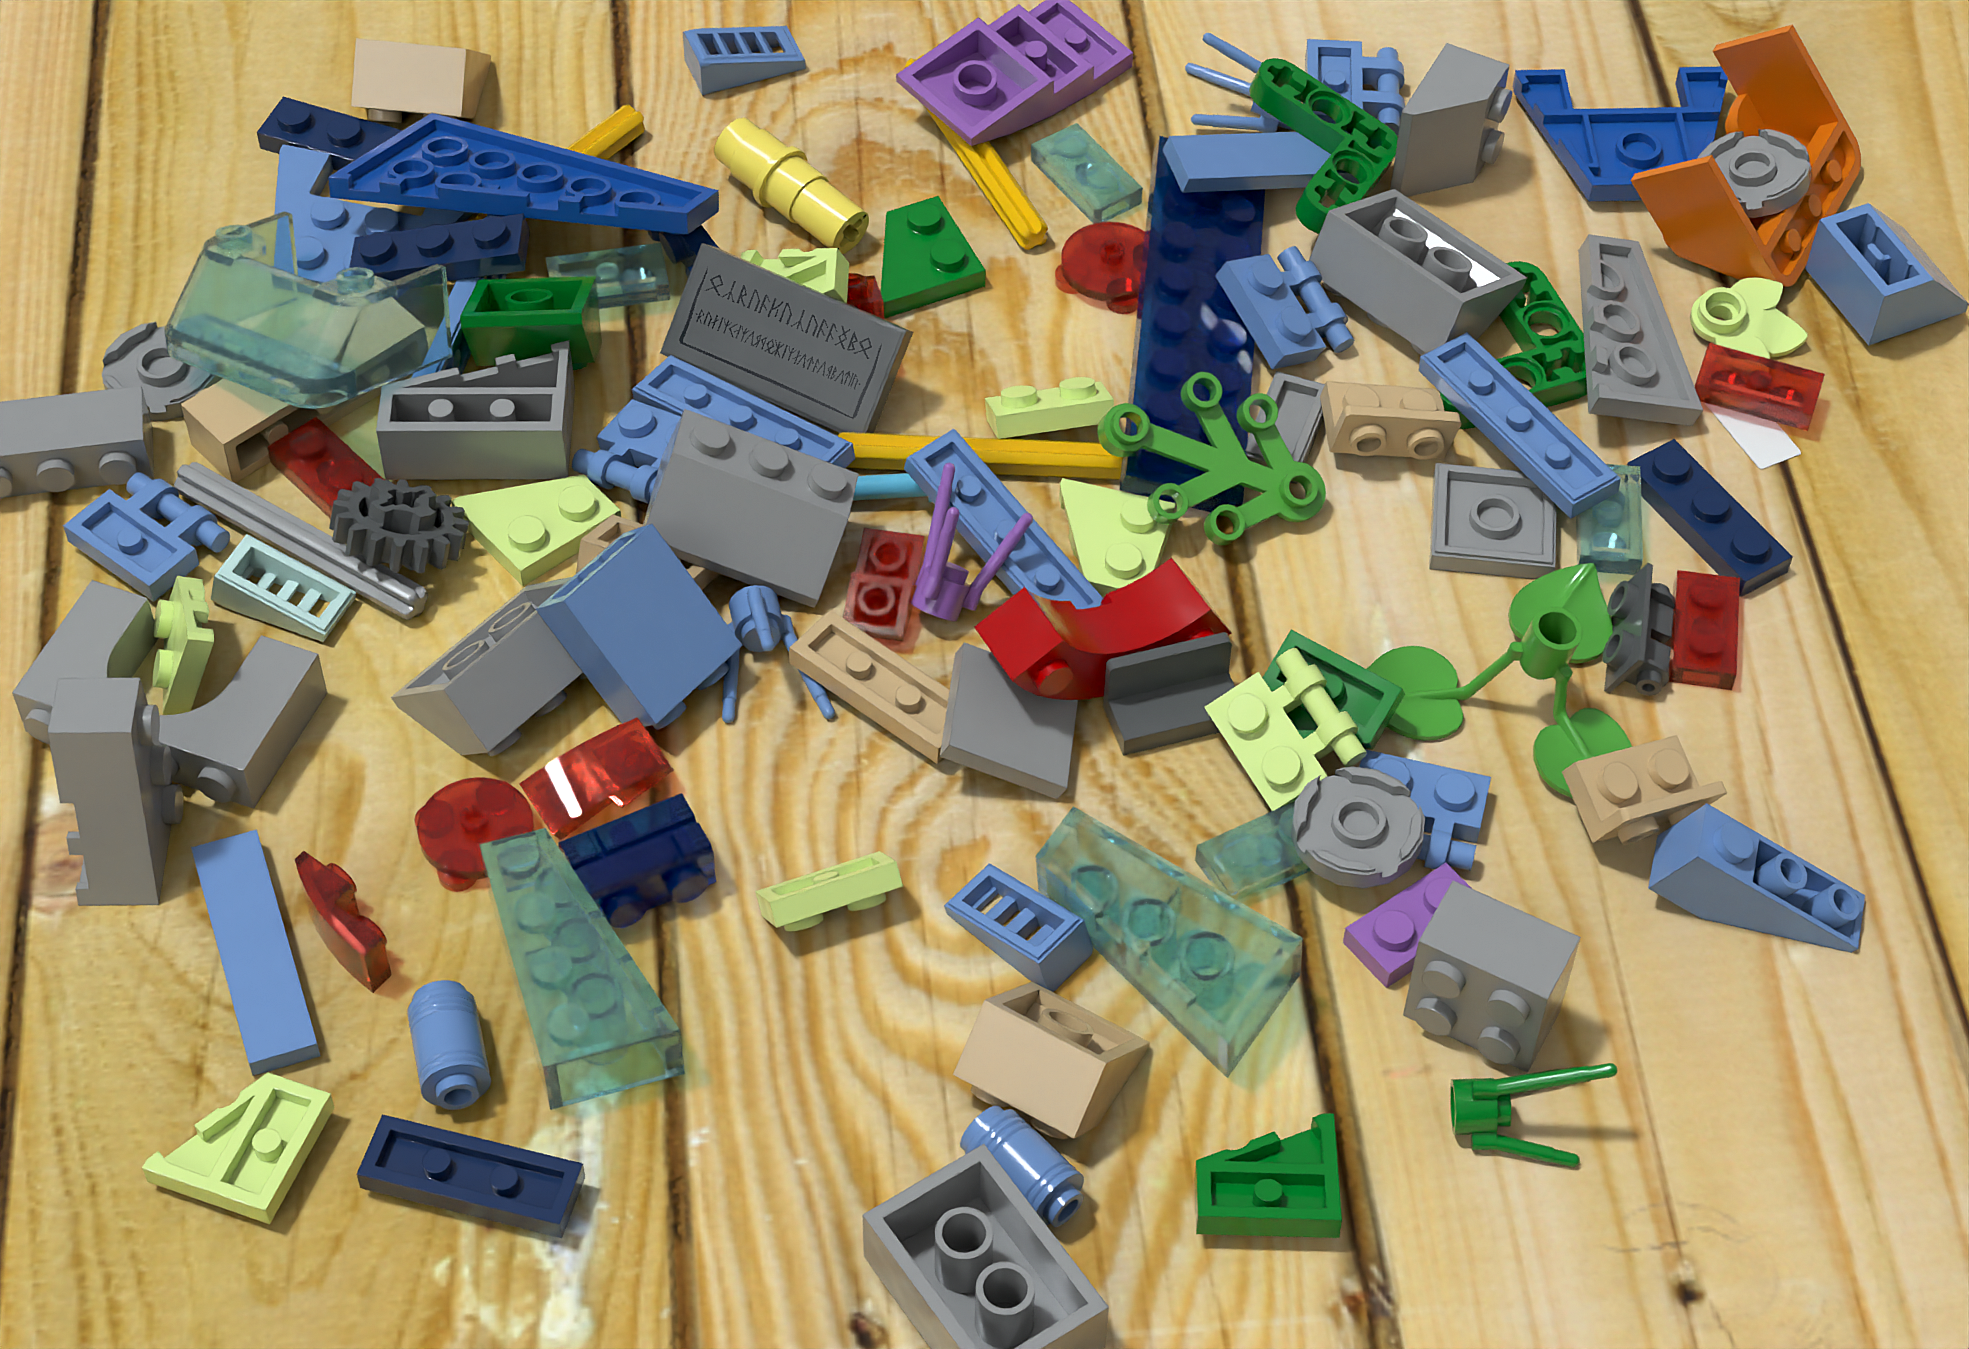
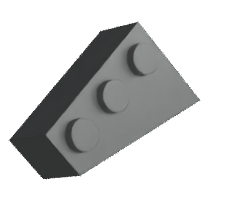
M569 340L552 344V353L521 361H516L514 354L495 358L496 367L460 375L456 367L382 385L376 433L385 480L561 479L568 477L575 398Z
M58 678L48 727V738L60 803H73L75 807L79 832H68L66 839L69 855H83L80 882H77L75 888L78 906L159 905L171 824L181 823L183 816V792L180 784H172L171 751L168 745H160L159 710L157 705H148L140 678Z

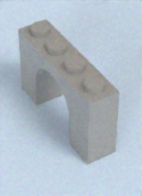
M91 580L12 692L26 732L35 739L49 744L48 727L58 678L133 677L159 639L154 637V618L148 598ZM261 635L231 682L215 699L189 712L175 715H159L160 745H168L171 751V781L200 790L205 796L214 801L222 803L232 801L254 809L327 694L319 654Z

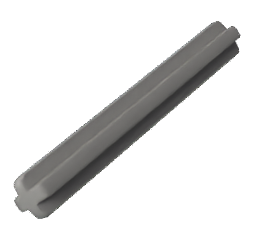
M197 462L182 465L177 471L178 477L174 487L180 495L203 506L205 509L405 620H410L414 616L419 617L424 611L428 592L423 586L397 572L391 571L390 568L383 564L367 565V560L361 554L347 555L345 553L346 544L334 543L332 536Z

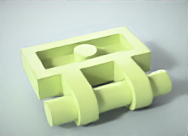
M1297 648L1289 649L1277 658L1276 664L1287 680L1284 685L1272 692L1260 673L1257 672L1204 707L1276 817L1295 806L1296 799L1308 782L1320 776V780L1328 777L1319 764V759L1334 750L1343 765L1350 767L1367 755L1366 750L1355 735L1358 731L1357 725L1348 712H1340L1324 689L1327 680L1317 665L1307 664ZM1302 703L1318 726L1315 732L1304 739L1287 716V713Z

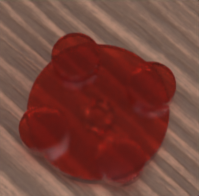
M1121 222L1090 224L1074 232L1065 242L1061 253V264L1055 271V285L1064 293H1080L1095 300L1106 301L1107 307L1117 314H1130L1139 308L1141 295L1148 292L1156 284L1160 275L1165 272L1167 256L1159 248L1156 241L1138 227Z
M475 777L453 782L431 796L415 815L414 821L422 853L428 862L437 869L440 884L449 891L460 892L467 890L475 884L477 879L498 875L511 867L516 869L529 867L540 856L539 840L534 834V820L530 804L519 790L505 781Z

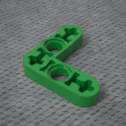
M1278 58L1267 59L1261 63L1249 87L1250 96L1254 103L1331 154L1308 182L1295 207L1296 216L1307 229L1320 234L1329 210L1365 199L1393 162L1396 155L1398 137L1387 125L1296 65ZM1313 111H1319L1328 115L1335 121V124L1320 119ZM1336 170H1342L1353 175L1359 181V184L1344 179ZM1327 196L1335 201L1329 208L1322 205Z
M1522 261L1506 263L1527 277L1523 288L1499 314L1522 352L1496 360L1515 378H1521L1529 382L1533 387L1529 391L1546 408L1586 396L1584 333L1546 275L1537 266ZM1527 292H1528V297H1527V302H1526V297H1525V295H1524L1523 293H1527ZM1535 323H1546L1554 326L1559 333L1553 336H1543L1533 332L1529 326ZM1439 391L1441 399L1443 401L1444 411L1457 412L1459 414L1461 421V426L1459 429L1476 428V426L1468 418H1466Z

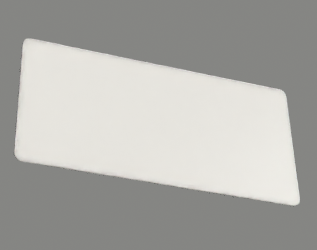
M1746 386L1739 387L1704 402L1759 469L1770 467L1801 454L1799 448Z

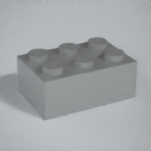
M985 1144L862 1215L865 1259L930 1349L1105 1348L1109 1306Z

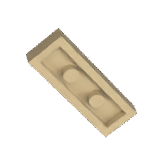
M829 610L789 647V663L935 763L938 764L943 759L940 757L950 691L948 688L832 610Z

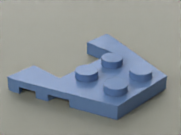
M283 144L279 152L270 259V276L273 288L349 303L366 294H355L348 279L355 237L378 232L388 233L423 228L435 224L444 225L465 222L474 213L425 208L423 214L417 216L397 212L389 208H377L336 198L322 197L320 194L328 181V177L333 172L331 154ZM405 287L383 291L391 299H394Z

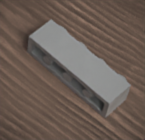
M142 386L0 402V499L113 484L121 485L126 484L138 472L144 473L154 480L153 427Z

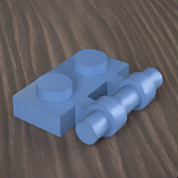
M1307 39L1305 72L1387 125L1398 136L1401 115L1405 108V100L1399 94V90L1403 87L1405 78L1404 66L1399 61L1397 50L1391 47H1384L1378 51L1377 57L1362 56V42ZM1363 84L1372 85L1377 91L1363 90ZM1313 111L1320 119L1335 124V121L1328 115L1319 111Z
M1296 246L1285 249L1277 257L1284 272L1279 270L1270 254L1227 261L1215 275L1272 370L1315 361L1326 348L1321 338L1326 337L1335 353L1348 349L1355 342L1346 327L1348 322L1347 315L1339 303H1332L1320 285L1322 280L1321 273L1314 262L1304 259ZM1296 296L1301 297L1310 312L1309 314L1305 313Z
M632 399L597 435L600 450L594 453L586 449H579L573 457L572 468L578 473L587 475L594 485L605 489H613L615 486L629 490L634 499L649 504L662 455L681 416Z
M141 472L134 474L127 482L126 490L132 495L127 501L109 489L63 525L68 542L153 602L174 586L177 576L185 577L199 565L196 549L191 545H205L217 553L222 551L230 541V533L218 525L217 517L200 505L190 506L179 498L178 490L168 482L160 478L152 480ZM152 518H166L171 523L164 527Z
M1366 750L1367 755L1361 760L1359 767L1376 769L1400 780L1411 791L1410 798L1416 803L1418 810L1419 806L1422 809L1425 817L1424 832L1431 833V835H1423L1421 852L1417 859L1425 860L1424 867L1437 869L1444 863H1447L1451 867L1471 871L1477 845L1454 841L1451 838L1477 843L1491 777Z

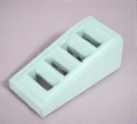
M246 534L215 574L211 600L240 614L324 642L355 600L356 592ZM251 575L261 578L257 584L248 581ZM273 583L283 586L277 595L268 591ZM296 591L306 594L297 606L288 602ZM318 599L330 602L319 618L309 613Z

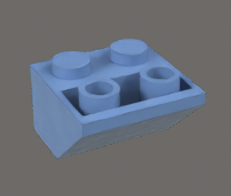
M1867 203L1819 220L1805 269L1868 345L1967 311L1969 303L1910 234L1871 204Z

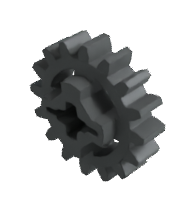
M375 478L374 484L371 487L356 481L353 482L352 491L345 489L338 491L337 500L333 502L329 529L334 530L332 538L334 543L347 544L345 553L349 556L361 554L367 560V565L374 566L381 563H389V567L393 572H399L403 565L409 570L424 573L426 564L442 570L446 568L447 559L454 561L460 559L461 549H464L469 521L463 519L465 510L462 507H450L452 497L449 495L437 496L430 486L409 487L408 482L400 479L397 485L389 480Z

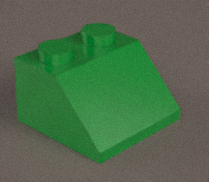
M596 276L478 280L460 315L461 329L476 366L496 367L495 358L514 354L516 361L552 353V344L569 340L573 370H578L586 367L588 363H595L602 345Z

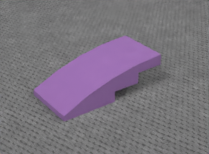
M1045 0L1029 12L1018 4L990 25H987L978 17L896 74V82L969 145L973 146L1012 134L1044 120L1089 96L1130 69L1133 62V52L1070 0Z

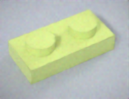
M1087 377L1065 379L1059 383V387L1036 390L1035 387L1025 385L1012 386L1003 389L1001 396L985 398L986 418L998 439L1099 424L1106 413L1114 407V399L1101 381L1095 382L1094 379Z
M881 851L757 890L755 893L762 917L776 928L784 925L786 931H798L821 923L824 920L822 913L847 905L848 910L857 911L879 905L886 900L885 892L903 887L897 862Z

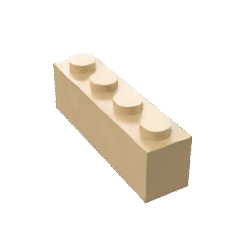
M379 287L374 288L181 403L191 445L226 479L234 483L239 482L381 395L382 385L402 381L412 376L425 349L421 324Z

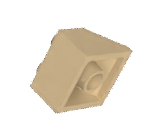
M356 38L351 106L369 109L368 120L402 123V112L423 114V118L430 113H436L457 119V117L474 119L490 69L491 55L464 48Z
M1030 982L984 1000L953 1075L972 1084L971 1092L982 1101L1000 1107L1011 1105L1032 1116L1030 1122L1039 1131L1059 1139L1076 1138L1098 1126L1146 1054L1150 1042L1034 982Z

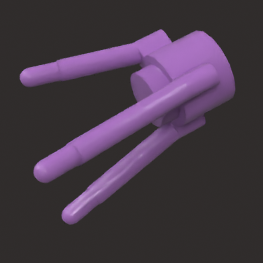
M946 463L943 467L923 565L915 583L917 587L911 604L936 617L957 621L962 607L973 611L976 610L984 589L1019 543L1021 537L1033 522V516L1030 513H1024L971 585L966 583L969 571L947 561L960 514L956 507L948 509L955 474V466L952 463Z

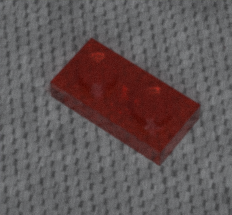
M1709 343L1695 383V389L1700 402L1808 431L1825 374Z
M314 417L267 446L270 463L330 519L333 502L337 500L340 489L352 491L353 482L356 481L371 487L374 484L375 478L385 480L317 417Z
M1677 570L1673 584L1675 609L1672 638L1670 640L1668 682L1732 690L1737 675L1740 578Z

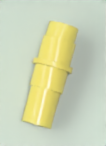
M744 117L734 120L722 131L715 144L714 155L717 160L730 169L731 174L753 191L756 202L766 208L773 207L790 222L799 224L827 248H838L842 254L847 253L860 242L869 225L868 213L832 186L826 176L807 162L806 154L801 149L795 146H786L769 131L760 129Z

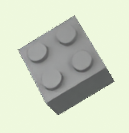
M1452 881L1419 939L1403 1016L1416 1021L1420 1027L1432 1034L1447 1035L1479 1050L1483 1056L1495 1063L1510 1064L1528 1073L1560 1013L1581 937Z

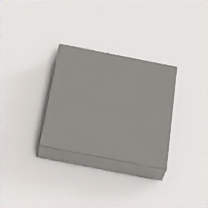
M1442 463L1435 464L1429 569L1537 579L1555 571L1556 504L1522 471Z
M964 642L955 653L940 757L1058 799L1067 789L1078 700L1050 699L1037 696L1022 689L1010 679L992 652Z

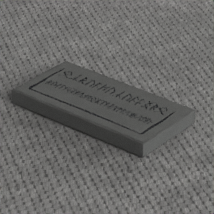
M702 243L660 354L667 357L672 355L733 386L839 433H874L913 332L714 246Z

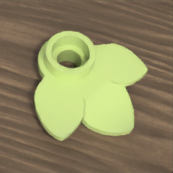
M1745 278L1739 280L1731 288L1717 287L1710 289L1694 302L1690 314V322L1694 331L1703 339L1714 343L1721 361L1730 368L1749 376L1762 377L1768 375L1770 357L1784 356L1795 351L1806 342L1808 337L1802 327L1776 309L1782 295L1783 284L1765 278ZM1714 317H1719V318H1722V319H1724V320H1718V319H1716V318H1714Z

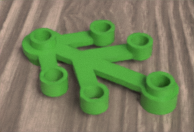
M1199 372L1194 374L1183 385L1181 399L1186 408L1195 412L1212 446L1151 424L1149 417L1140 407L1129 403L1114 406L1099 422L1097 430L1099 442L1111 455L1129 457L1143 448L1206 472L1181 485L1173 483L1163 484L1150 495L1147 502L1148 512L1158 523L1172 524L1182 517L1187 509L1237 485L1263 493L1239 507L1224 504L1208 514L1204 521V531L1208 539L1215 544L1228 545L1240 537L1245 529L1274 515L1289 522L1306 521L1316 515L1324 504L1326 489L1321 475L1309 464L1293 460L1275 425L1278 418V407L1275 401L1266 394L1256 393L1249 396L1237 410L1239 425L1243 430L1254 435L1268 467L1248 460L1219 404L1222 396L1221 383L1211 373ZM1194 384H1201L1208 389L1210 394L1209 401H1201L1194 395ZM1250 405H1257L1263 409L1266 415L1264 423L1257 422L1251 417L1249 413ZM1120 418L1131 419L1137 427V434L1129 436L1123 433L1119 426ZM1290 481H1297L1303 486L1305 490L1304 499H1297L1291 494L1289 490ZM1160 495H1169L1175 500L1177 505L1175 513H1168L1161 508L1159 503ZM1217 516H1225L1231 520L1233 524L1232 534H1225L1218 529L1216 524Z

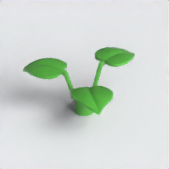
M1594 563L1580 564L1553 571L1523 587L1512 600L1508 613L1510 628L1521 639V642H1512L1507 652L1463 687L1456 688L1458 676L1453 665L1433 649L1422 646H1405L1392 649L1382 654L1366 668L1401 687L1405 693L1386 727L1402 736L1423 741L1437 740L1455 733L1463 721V712L1458 700H1467L1514 661H1520L1524 672L1532 678L1539 680L1554 678L1556 684L1553 717L1558 725L1547 726L1539 732L1533 745V760L1545 782L1557 792L1570 798L1573 797L1562 774L1563 770L1574 762L1632 747L1624 730L1604 712L1596 708H1584L1573 714L1571 718H1569L1566 712L1568 682L1573 674L1568 663H1585L1598 658L1603 654L1605 645L1613 633L1611 615L1607 611V604L1600 589Z

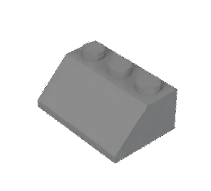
M1396 189L1329 210L1309 261L1314 262L1321 273V281H1323L1324 287L1329 292L1349 299L1366 311L1371 321L1382 327L1392 329L1411 342L1412 348L1420 355H1424L1466 332L1477 341L1519 293L1527 279L1517 270Z
M684 409L662 455L643 526L653 524L678 559L750 585L769 587L777 595L814 608L819 600L848 522L859 474Z
M572 577L527 585L396 692L391 699L399 709L460 755L488 753L489 756H494L509 748L521 736V732L518 729L520 725L533 714L535 717H540L555 709L567 697L563 690L578 676L580 679L587 678L535 610Z

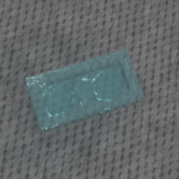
M1078 123L1031 144V161L1095 226L1142 204L1143 187Z
M661 243L546 257L548 278L596 276L599 309L670 300L669 281Z
M1606 464L1621 478L1619 491L1576 516L1577 565L1594 563L1597 572L1635 575L1641 570L1643 562L1640 466Z
M1295 801L1197 845L1195 861L1228 908L1234 907L1312 871L1298 856L1291 837Z

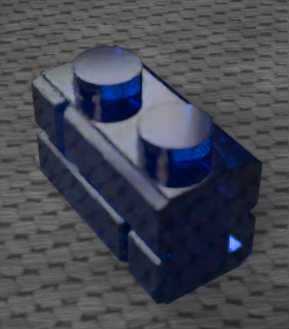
M682 793L558 842L564 879L576 902L579 903L580 909L592 932L610 925L614 928L631 926L638 922L647 910L671 900L677 903L692 901L699 897L708 885L716 882L714 852L711 843L699 822H696L695 815Z

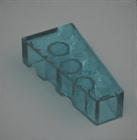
M1073 806L1035 856L1038 892L1084 919L1092 946L1228 1078L1300 976L1303 938Z
M546 828L479 844L487 890L550 1110L685 1074L680 1029Z

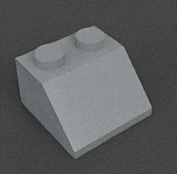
M1449 43L1445 44L1402 111L1390 190L1396 189L1408 197L1473 183L1485 163L1494 164L1501 151L1505 133L1499 131L1498 126L1503 121L1512 99V90L1505 88L1509 64Z

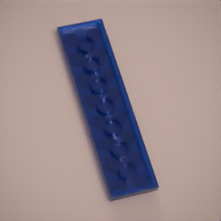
M1159 136L1152 159L1128 403L1140 407L1149 417L1151 424L1212 446L1195 412L1186 408L1181 399L1183 385L1194 374L1199 372L1211 373L1221 383L1222 396L1219 404L1247 456L1245 450L1247 448L1248 432L1239 425L1237 410L1251 396L1255 341L1215 275L1227 261L1261 255L1265 189L1182 193L1163 152L1168 138ZM1201 384L1193 385V393L1199 400H1210L1209 391L1205 386ZM1126 418L1125 434L1134 436L1137 434V427L1131 419ZM1141 448L1133 455L1123 457L1119 490L1150 497L1163 484L1173 483L1181 485L1206 472ZM1237 485L1191 508L1212 512L1218 506L1224 504L1239 507L1243 505L1244 486ZM1160 495L1159 500L1176 503L1169 495Z

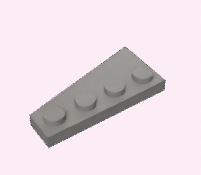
M1588 234L1578 250L1588 413L1693 426L1703 412V408L1639 241Z

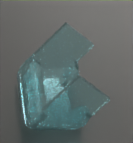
M285 211L247 225H229L217 229L215 236L209 238L204 243L164 328L167 354L171 358L300 408L313 409L334 406L453 357L445 266L436 264L394 281L374 276L373 271L367 268H347L339 271L335 279L322 284L298 276L293 217L291 213Z

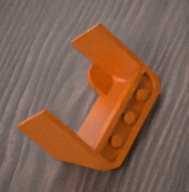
M1793 24L1717 44L1713 49V53L1738 95L1725 121L1726 135L1743 131L1744 137L1759 136L1758 129H1771L1793 136L1806 147L1809 154L1812 177L1808 191L1796 204L1777 214L1748 218L1712 155L1635 173L1630 180L1660 229L1665 243L1677 256L1738 280L1754 277L1765 278L1782 283L1783 288L1794 285L1807 264L1819 220L1836 214L1858 176L1861 166V153L1857 139Z

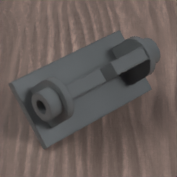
M1647 563L1629 581L1624 580L1620 582L1612 592L1608 602L1607 611L1612 616L1613 633L1605 645L1603 662L1607 664L1604 691L1609 694L1623 681L1635 685L1639 693L1652 696L1658 694L1661 688L1669 681L1671 647L1665 645V643L1672 638L1675 598L1666 585L1652 583L1653 565Z

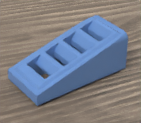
M787 26L701 28L683 32L684 59L702 95L806 69L805 59ZM781 46L784 52L773 53L771 48Z
M990 863L944 905L947 915L1027 979L1052 992L1071 976L1091 956L1093 951L1084 919ZM997 894L1003 897L985 915L980 912ZM1020 910L1021 912L1004 927L1003 924ZM1038 926L1042 927L1028 941L1025 940Z

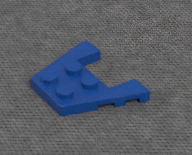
M1721 66L1679 67L1675 85L1681 107L1574 109L1565 69L1515 70L1512 87L1514 94L1589 202L1641 201V197L1630 181L1635 173L1697 159L1701 152L1714 141L1728 78Z

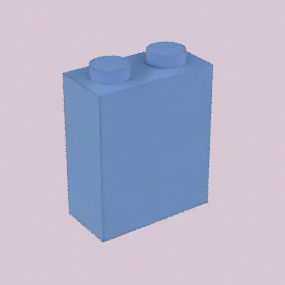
M653 524L623 533L535 609L627 731L651 725L658 730L673 722L687 708L682 700L695 688L703 690L722 678L729 670V666L725 661L743 646Z

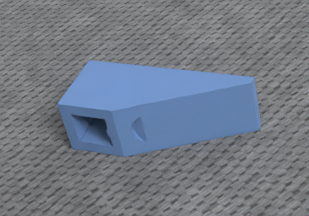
M1709 804L1703 805L1657 836L1648 889L1695 916L1708 921L1850 953L1858 949L1865 901L1864 894Z

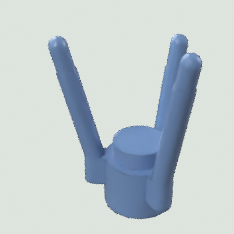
M1211 33L1203 35V41L1252 72L1257 73L1262 62ZM1188 63L1185 66V70L1189 74L1250 96L1249 87L1251 83L1193 63ZM1254 101L1251 112L1260 114V118L1214 114H1194L1191 117V122L1194 125L1257 130L1263 133L1276 132L1278 126L1292 130V128L1261 109Z
M753 585L737 591L731 597L729 609L732 622L728 626L742 645L754 652L772 651L779 641L783 640L789 652V647L798 638L795 635L791 617L781 614L778 597L773 589L766 586ZM740 648L725 661L729 666V670L724 675L722 719L726 723L733 722L735 718ZM798 669L822 715L826 719H832L835 716V710L828 699L824 687Z

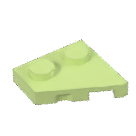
M584 474L459 496L451 501L452 507H462L465 510L463 519L469 521L467 531L522 586H525L579 553L581 539L612 514L621 517L620 509Z

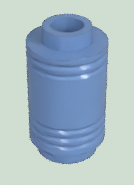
M450 980L431 982L415 992L407 1010L421 1094L427 1102L445 1109L457 1110L466 1108L476 1102L489 1089L491 1084L474 996L466 991L465 987L458 982Z
M992 1106L979 1114L967 1127L960 1141V1147L965 1151V1154L985 1144L1046 1225L1051 1223L1054 1227H1059L1067 1222L1080 1208L1084 1199L1083 1194L1080 1193L1084 1183V1176L1073 1165H1070L1036 1130L1032 1129L1013 1109L1003 1110L1000 1106Z

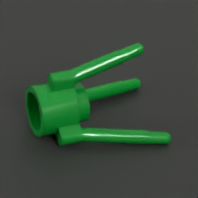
M1613 1063L1578 1066L1500 1079H1451L1450 1112L1453 1134H1471L1472 1150H1498L1548 1163L1552 1162L1568 1167H1576L1580 1163V1158L1577 1154L1497 1134L1498 1127L1511 1126L1510 1094L1613 1077L1617 1074V1066Z

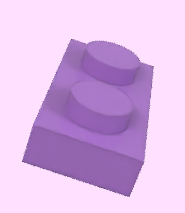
M1444 863L1347 926L1344 932L1343 944L1388 988L1412 972L1419 939L1452 881L1469 888L1471 887L1447 863Z

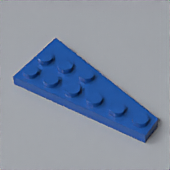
M430 113L328 177L330 198L483 213L493 216L524 213L525 218L660 231L678 235L689 234L719 212V190L436 113Z

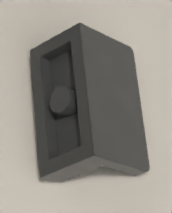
M1223 632L1116 657L1106 662L1103 708L1123 756L1220 733L1204 707L1235 687L1229 674L1232 643L1227 633Z

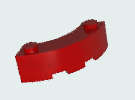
M1172 557L1142 578L1107 593L1101 601V606L1076 609L1071 601L1046 599L1023 587L974 626L1015 684L1037 696L1059 700H1083L1104 697L1106 662L1112 658L1223 632L1227 633L1228 636L1232 634L1193 581Z

